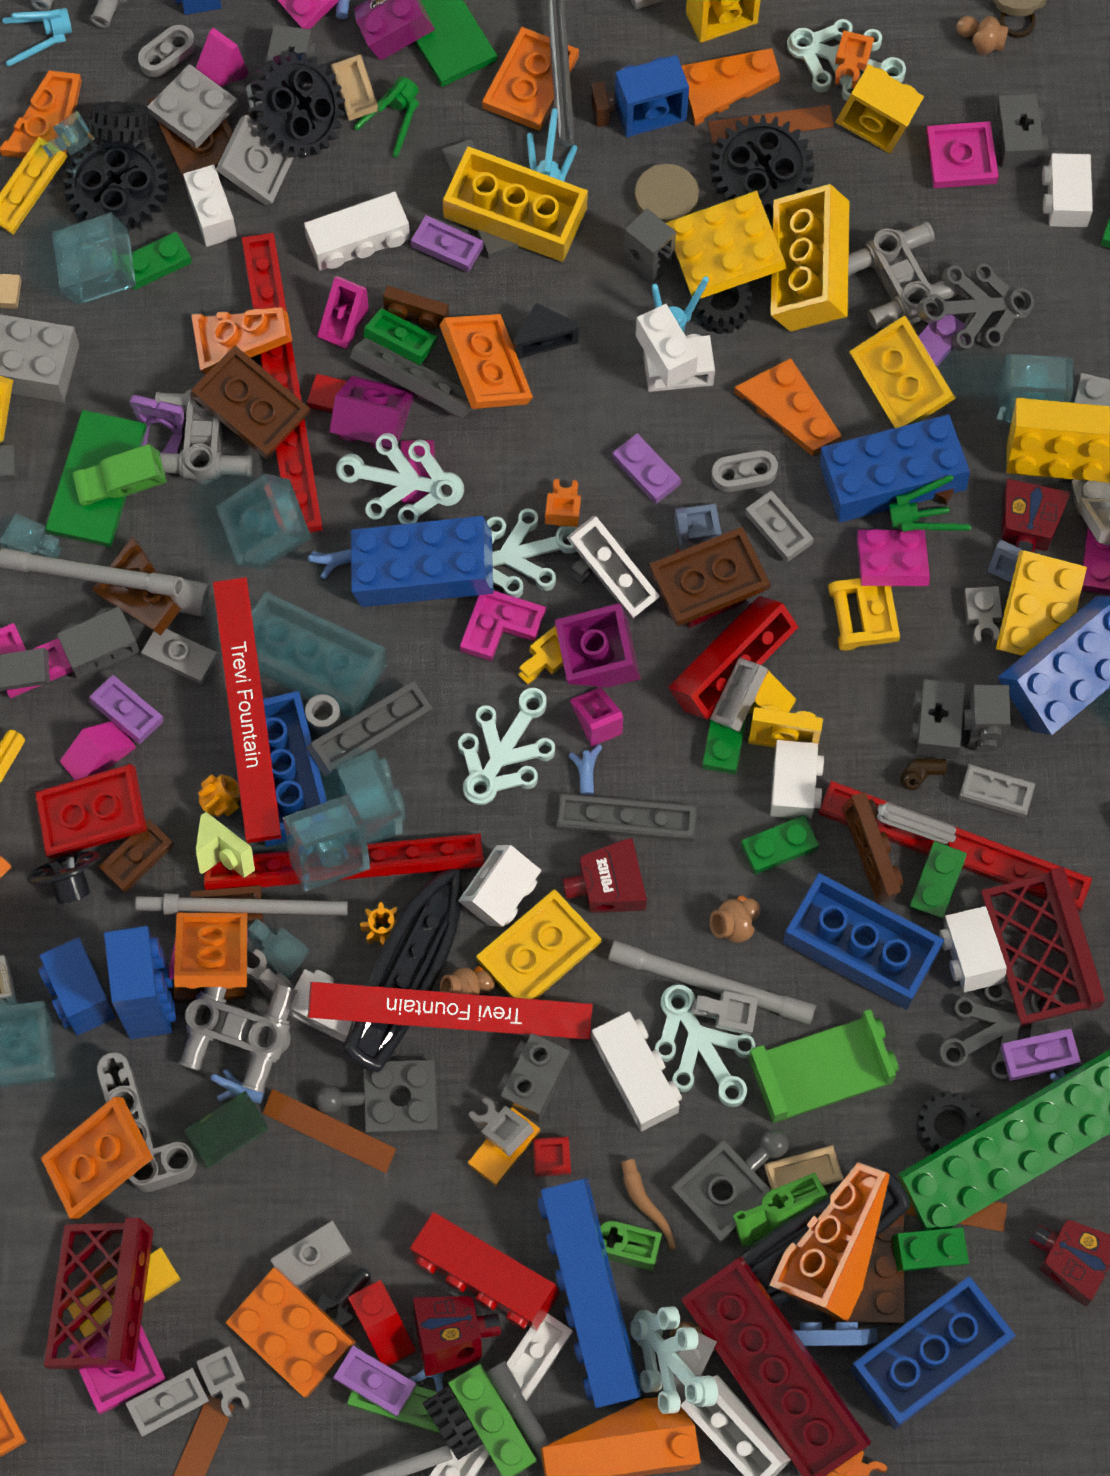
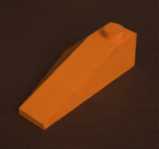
M858 1162L831 1194V1203L818 1218L813 1216L807 1224L809 1230L797 1244L792 1242L786 1249L769 1286L821 1312L848 1322L863 1289L890 1174Z
M658 1397L641 1399L541 1448L544 1476H643L687 1471L701 1464L695 1425L681 1406L677 1413L663 1414L658 1408Z

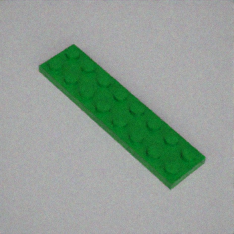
M1110 1049L897 1174L924 1231L952 1228L1110 1134Z

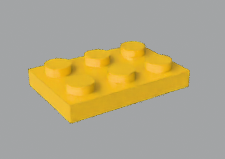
M905 315L849 351L894 428L918 423L956 399Z
M1020 550L995 650L1023 657L1073 616L1077 610L1087 567Z
M554 889L476 956V961L492 975L499 986L510 997L537 999L601 944L602 939Z

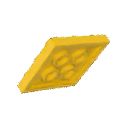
M757 191L666 222L668 226L676 231L675 253L691 297H693L698 285L705 276L709 278V282L700 299L786 269L784 258Z

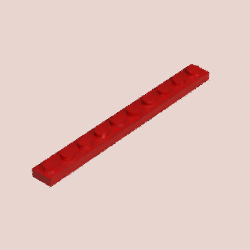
M274 233L242 237L253 309L282 307L287 312ZM292 341L261 353L263 369L301 400ZM304 419L276 448L290 536L323 531Z

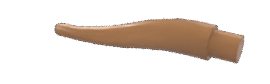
M635 1159L621 1162L624 1174L623 1181L630 1199L639 1211L657 1224L665 1235L669 1248L675 1250L676 1244L673 1233L662 1213L647 1196Z

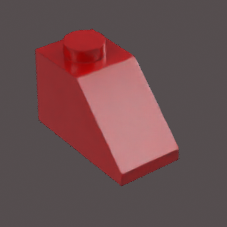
M381 1280L348 1297L350 1305L381 1363L389 1367L416 1352Z

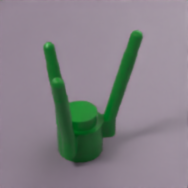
M402 76L398 77L393 86L377 102V110L379 112H382L388 105L398 111H402L404 108L407 109L392 153L394 158L399 156L413 113L419 105V102L415 99L419 93L417 85L409 78ZM377 112L363 116L354 125V129L359 130Z
M953 475L938 479L907 494L897 495V502L889 503L893 530L902 528L903 532L912 530H971L970 524L915 523L920 522L919 518L949 513V507L918 510L916 502L909 503V501L951 482L954 479Z

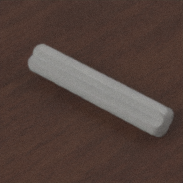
M886 802L884 805L880 804L877 807V818L880 822L943 844L954 842L956 839L954 835L956 828L951 824L890 802Z

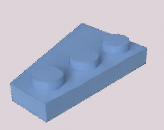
M800 1322V1329H793L804 1346L866 1345L878 1343L877 1328H858V1322H836V1328L822 1329V1322Z

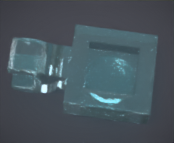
M76 111L53 127L58 136L42 147L49 158L65 149L72 155L95 138L90 134V130L79 112Z
M19 514L14 515L0 539V543L4 548L30 552L33 555L37 551L47 557L58 558L63 550L62 547L58 546V539L46 535L47 532L44 525Z
M258 919L248 928V931H250L249 935L265 947L262 953L265 955L267 963L282 973L287 979L310 954V949L284 928L275 935Z

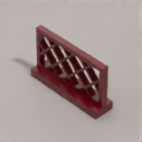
M1064 867L1052 869L1048 874L981 890L980 895L983 905L987 908L1007 967L1005 977L1020 1026L1082 1010L1091 1011L1102 1007L1105 997ZM1043 884L1047 899L1041 908L1023 898L1028 888ZM1022 890L1020 895L1013 893L1014 891ZM1004 894L1016 902L1008 916H1005L994 909L991 897ZM1019 903L1038 913L1030 929L1011 919ZM1048 903L1050 906L1051 913L1045 910ZM1041 916L1055 923L1057 932L1052 941L1033 931ZM997 918L1004 922L1001 928L999 927ZM1007 924L1026 934L1018 950L1006 944L1003 940L1002 933ZM1029 937L1048 946L1040 962L1021 952ZM1058 937L1062 947L1055 943ZM1051 949L1064 955L1066 958L1067 966L1062 974L1043 964ZM1007 952L1014 955L1011 962L1009 960ZM1017 958L1036 967L1028 983L1014 976L1012 967ZM1039 970L1058 980L1051 995L1031 985ZM1068 971H1070L1072 980L1065 977ZM1063 982L1076 990L1079 1002L1066 1005L1053 997ZM1017 985L1024 988L1021 996ZM1027 991L1047 1001L1041 1012L1026 1015L1022 1000ZM1050 1003L1057 1007L1047 1010Z
M139 1217L126 1218L124 1223L71 1224L64 1226L44 1367L47 1369L117 1368L121 1372L135 1371L154 1231ZM123 1233L121 1245L110 1254L102 1244L113 1234ZM75 1235H88L92 1242L77 1255L73 1251ZM99 1248L106 1256V1259L91 1272L83 1262ZM113 1265L117 1269V1278L105 1289L97 1279ZM80 1266L87 1277L71 1290L68 1286L69 1275ZM94 1283L101 1294L86 1308L78 1297ZM108 1300L113 1306L112 1314L100 1325L92 1314ZM75 1302L82 1312L67 1326L62 1320L63 1312ZM89 1319L97 1329L81 1343L73 1332ZM103 1336L107 1341L106 1357L93 1358L87 1350ZM70 1337L77 1348L67 1358H57L58 1347Z

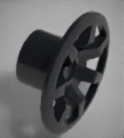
M83 851L59 857L33 870L27 876V881L30 884L50 882L58 904L77 901L91 892L84 870L97 863L101 856L96 851ZM66 861V865H64V866H61V865L59 864V863H62V862Z

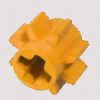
M211 774L201 783L203 789L198 792V795H200L199 803L208 814L220 817L224 813L228 817L239 808L237 804L241 800L239 784L232 777L221 774L216 778Z
M379 902L377 909L373 911L365 910L368 922L360 923V928L364 932L370 931L366 938L368 944L377 941L381 943L382 947L396 921L398 909L394 907L388 910L384 908L382 902ZM388 921L389 928L380 927L377 930V922L385 924Z

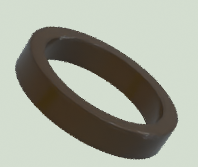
M1001 13L1000 25L1006 26L1004 23L1006 13ZM1034 13L1028 15L1031 20V26L1027 30L1016 32L1008 28L1007 35L1013 38H1023L1031 34L1036 22Z

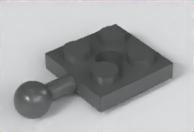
M435 1060L388 1061L380 1072H373L363 1068L364 1091L340 1092L338 1088L327 1085L321 1087L315 1094V1105L320 1112L325 1114L335 1113L341 1106L365 1105V1134L437 1133ZM396 1089H404L410 1094L411 1099L406 1105L397 1106L391 1102L390 1094Z
M767 1131L760 1140V1148L745 1161L723 1140L671 1187V1191L710 1234L721 1243L736 1229L733 1215L738 1211H748L762 1205L763 1197L771 1191L756 1175L755 1171L769 1158L782 1157L789 1147L788 1138L782 1131ZM723 1182L731 1187L732 1196L728 1200L720 1201L713 1196L711 1189L716 1183Z

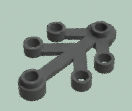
M981 263L972 269L971 278L974 283L964 274L960 266L952 265L942 273L944 284L948 287L957 286L972 300L945 301L941 296L931 294L919 302L917 312L919 317L927 323H934L945 315L974 313L965 328L955 333L952 337V345L956 350L965 351L973 346L974 337L992 312L1003 311L994 327L985 330L981 334V343L988 349H993L1002 344L1003 335L1014 319H1023L1031 313L1034 306L1032 293L1022 287L1010 288L993 272L989 264ZM980 269L985 272V279L980 276ZM951 271L956 274V281L950 277ZM986 283L1000 297L990 298L976 284L983 285ZM1014 299L1018 301L1019 309L1015 306ZM926 305L932 309V315L928 313ZM990 333L994 335L995 343L990 341ZM961 335L965 337L966 345L960 342Z
M1003 984L985 987L983 996L988 1003L996 1005L1005 1001L1013 1004L1010 990ZM997 988L1001 992V996L998 998L991 997L989 989ZM1038 988L1048 995H1051L1053 991L1049 988ZM1026 993L1022 1000L1026 1015L1041 1012L1037 1007V1003L1047 1001L1033 993ZM1056 993L1053 998L1061 1002L1060 997ZM967 997L958 999L953 1008V1013L957 1019L967 1021L974 1018L992 1023L993 1025L964 1041L957 1038L946 1040L939 1050L938 1056L941 1064L948 1069H958L965 1064L968 1055L1002 1037L997 1059L990 1067V1074L996 1081H1006L1009 1078L1008 1073L1005 1075L998 1074L995 1066L998 1064L1006 1066L1001 1051L1002 1043L1017 1040L1019 1028L1021 1027L1017 1013L1011 1014L979 1005ZM1051 1003L1049 1004V1009L1057 1008ZM966 1004L970 1007L971 1012L969 1014H962L958 1006ZM1057 1017L1032 1023L1029 1038L1043 1035L1047 1023L1054 1021ZM951 1050L958 1053L959 1059L957 1061H950L946 1053Z

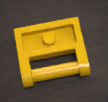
M860 578L835 581L828 585L829 595L834 598L840 636L837 638L840 650L848 651L860 646L899 642L900 632L891 586H861ZM856 593L863 632L853 633L847 600L848 594Z

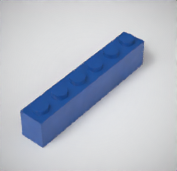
M584 1178L541 1189L542 1197L538 1198V1206L543 1220H549L552 1233L547 1234V1242L552 1256H558L561 1269L556 1270L557 1282L561 1292H567L570 1305L565 1306V1313L569 1327L576 1328L579 1341L574 1342V1348L578 1363H584L588 1378L583 1379L587 1399L588 1401L594 1400L595 1407L599 1408L639 1398L643 1392L589 1180Z

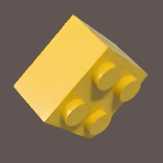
M868 64L835 122L890 154L910 123L924 96L919 94L912 86L902 84L890 77L883 69L875 68Z

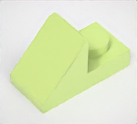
M207 812L202 814L196 844V856L200 874H203L220 861L229 870L234 869L244 878L254 872L255 867L251 846Z

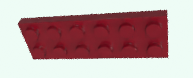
M742 1256L681 1298V1301L703 1333L717 1341L714 1349L802 1476H826L872 1443Z

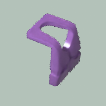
M133 395L130 400V405L134 409L133 412L139 422L146 423L147 425L142 446L148 443L150 425L161 423L169 428L173 435L165 449L160 453H177L184 434V411L182 406L163 401L157 404L155 399Z

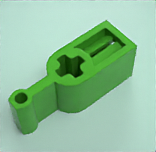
M150 444L105 458L99 463L100 465L73 472L79 503L82 506L90 505L108 497L118 498L167 483L160 452Z
M816 1173L771 1190L763 1197L762 1205L748 1211H738L735 1213L733 1218L742 1246L751 1245L754 1240L765 1236L785 1221L827 1198L828 1194Z
M608 1221L600 1226L610 1261L649 1271L654 1270L662 1233L616 1221ZM610 1234H616L617 1241L619 1242L615 1243L613 1248L607 1247V1240H605L610 1237Z

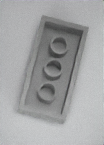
M0 314V376L13 380L11 394L64 403L79 349V342L74 327Z

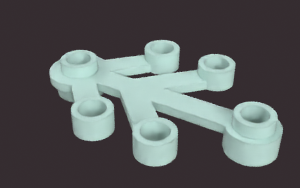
M840 19L834 25L817 32H813L808 28H798L788 37L787 49L789 53L795 58L804 60L813 76L812 87L817 92L828 91L832 80L830 73L823 70L817 56L827 59L836 73V69L840 66L835 64L839 44L831 47L823 43L834 38L841 41L843 33L838 31L839 28H845L847 31L852 32V24L848 20ZM876 29L867 30L864 35L874 37L877 40L873 43L871 50L876 51L881 46L882 34ZM798 44H805L807 46L801 47ZM890 57L882 63L869 59L868 64L883 69L887 73L896 74L897 76L890 77L901 83L904 80L906 66L901 59ZM844 75L841 77L840 83L843 86L842 97L847 101L851 93H848L846 90L854 88H851L852 77ZM824 79L827 82L824 84H820L817 82V80Z
M384 433L377 439L376 449L380 454L387 455L398 471L364 465L363 460L356 454L344 455L336 465V473L344 482L352 483L360 478L396 486L380 498H372L367 503L365 510L371 519L382 518L389 507L415 490L430 493L414 505L406 504L400 509L398 519L401 524L416 523L421 514L438 503L445 506L454 505L460 501L464 494V484L461 478L452 472H444L430 453L429 444L424 440L414 441L409 447L408 452L412 460L423 464L431 478L422 477L417 474L397 446L398 441L396 437L391 433ZM382 439H389L392 442V448H383L381 444ZM417 445L422 446L425 449V455L418 456L415 454L414 447ZM344 465H351L354 468V474H346L344 472ZM444 484L450 485L452 494H444L441 486ZM371 504H379L382 512L374 513L371 509ZM411 510L414 513V519L407 520L403 512Z
M524 509L519 513L518 523L501 550L492 552L493 567L505 564L535 580L540 590L549 591L556 584L554 571L549 568H541L527 561L526 558L558 550L568 554L577 552L572 545H566L563 541L579 527L561 526L557 530L555 537L520 545L527 533L535 530L538 526L537 512L533 509ZM527 516L534 519L530 524H526L522 520ZM500 517L490 518L487 521L489 527L495 524L502 527L498 532L492 531L493 544L495 540L501 539L506 534V523ZM493 568V584L502 588L504 594L519 598L523 594L522 580L516 576L508 577ZM542 576H549L552 580L549 583H542L540 578ZM510 584H517L519 589L512 592L507 587Z
M528 688L521 693L519 697L520 712L501 742L495 724L496 711L494 708L488 705L478 708L476 711V722L483 730L490 760L484 769H482L477 754L479 749L478 738L471 733H465L459 738L458 748L460 753L465 756L469 776L463 783V792L469 802L475 805H485L495 798L497 791L517 786L524 789H531L536 786L538 773L531 766H524L517 773L497 776L502 766L538 758L541 761H549L554 757L555 744L548 738H541L535 744L514 748L532 718L540 717L546 710V696L540 689ZM534 701L539 704V707L535 710H530L526 705ZM483 713H489L492 715V719L482 721L480 716ZM467 740L475 743L471 749H465L462 744ZM543 745H547L551 748V751L543 754L538 749ZM525 773H530L534 776V779L530 782H525L521 779V776ZM477 785H484L487 790L479 794L474 791V788Z
M684 985L668 987L661 996V1008L667 1015L662 1037L656 1043L655 1049L660 1054L663 1062L671 1061L675 1057L676 1045L674 1039L681 1021L688 1032V1037L679 1070L673 1075V1081L679 1092H687L693 1087V1069L699 1051L719 1084V1100L728 1107L741 1105L746 1098L747 1086L741 1078L729 1074L713 1045L734 1050L737 1056L748 1058L750 1050L741 1051L738 1048V1043L747 1041L750 1043L751 1049L755 1048L754 1039L747 1034L737 1036L701 1026L695 1015L691 1013L695 999L692 990ZM675 998H680L684 1001L685 1005L682 1008H675L671 1002ZM668 1045L671 1047L672 1052L669 1055H662L659 1052V1047ZM680 1075H686L689 1077L690 1082L682 1086L676 1079ZM729 1088H734L738 1091L739 1096L735 1099H730L726 1096L725 1091Z
M674 1306L661 1307L657 1314L651 1313L648 1310H640L636 1313L630 1327L633 1339L642 1347L646 1370H643L640 1374L641 1389L645 1393L658 1392L663 1384L664 1391L659 1393L657 1400L658 1408L663 1414L677 1413L680 1409L681 1401L676 1390L674 1374L684 1384L685 1397L690 1404H694L696 1407L713 1406L718 1399V1387L715 1379L710 1375L695 1376L676 1354L679 1351L697 1348L698 1333L693 1327L679 1328L674 1337L666 1340L662 1338L663 1330L676 1329L679 1326L680 1315L678 1309ZM655 1352L658 1356L660 1372L658 1371Z

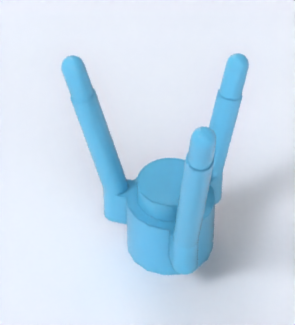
M67 8L51 11L13 13L12 17L3 18L4 24L43 21L46 35H53V37L7 60L6 65L11 66L56 43L66 42L64 34L72 33Z
M554 108L551 111L545 160L540 161L538 166L536 163L533 134H527L529 165L531 170L565 182V177L574 159L577 146L572 145L561 170L558 169V164L552 161L558 110Z
M707 276L703 277L686 310L676 306L669 307L683 332L685 331L686 322L691 319L692 312L709 282ZM653 284L652 294L655 308L662 306L658 285Z

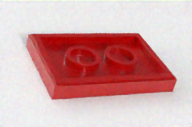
M132 764L35 792L45 854L49 859L147 831L136 767Z

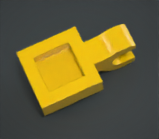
M556 626L530 646L529 652L533 657L519 667L521 672L518 676L528 685L545 668L553 675L564 666Z

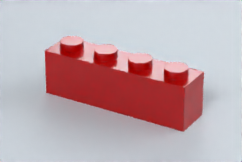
M759 595L678 676L668 689L684 712L708 720L714 712L739 657L762 665L799 626L782 602Z
M435 1212L432 1213L410 1247L411 1252L417 1259L415 1264L431 1275L438 1271L447 1277L445 1282L461 1293L468 1289L477 1295L475 1300L491 1311H494L496 1307L507 1313L506 1319L523 1330L526 1326H529L537 1331L560 1295L556 1284Z

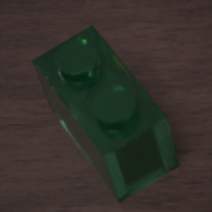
M244 1091L184 1131L208 1169L267 1131L268 1127L247 1092Z

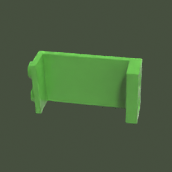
M871 1009L864 1011L862 1018L769 1050H765L764 1045L750 1049L748 1059L772 1124L893 1083L896 1077L895 1072L899 1070L898 1063L893 1051L887 1052L883 1042V1038H886L884 1026L880 1018L874 1019Z

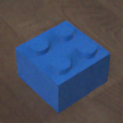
M677 55L658 57L652 62L638 66L629 65L620 71H616L614 106L626 138L687 121L689 85Z
M79 937L39 955L44 966L38 968V971L51 997L58 996L52 999V1003L65 1029L72 1026L78 1036L116 1018Z

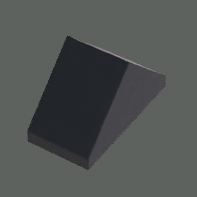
M536 303L514 338V350L518 359L579 343L578 324Z

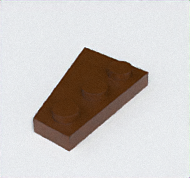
M133 537L109 566L149 574L158 573L141 545ZM99 582L91 589L97 596L114 607L120 606L122 612L160 636L181 610L173 596Z

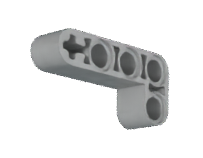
M116 1052L104 1055L98 1062L97 1073L105 1101L107 1103L113 1097H123L124 1099L128 1098L134 1101L130 1112L153 1156V1159L146 1164L153 1167L152 1175L146 1180H138L135 1178V1174H133L129 1178L133 1187L141 1192H152L191 1178L196 1171L197 1161L190 1147L185 1143L173 1142L155 1148L134 1073L126 1057ZM117 1066L120 1069L118 1074L123 1085L118 1087L111 1076L112 1068ZM183 1154L188 1157L187 1164L183 1168L173 1169L170 1167V1162L174 1156Z

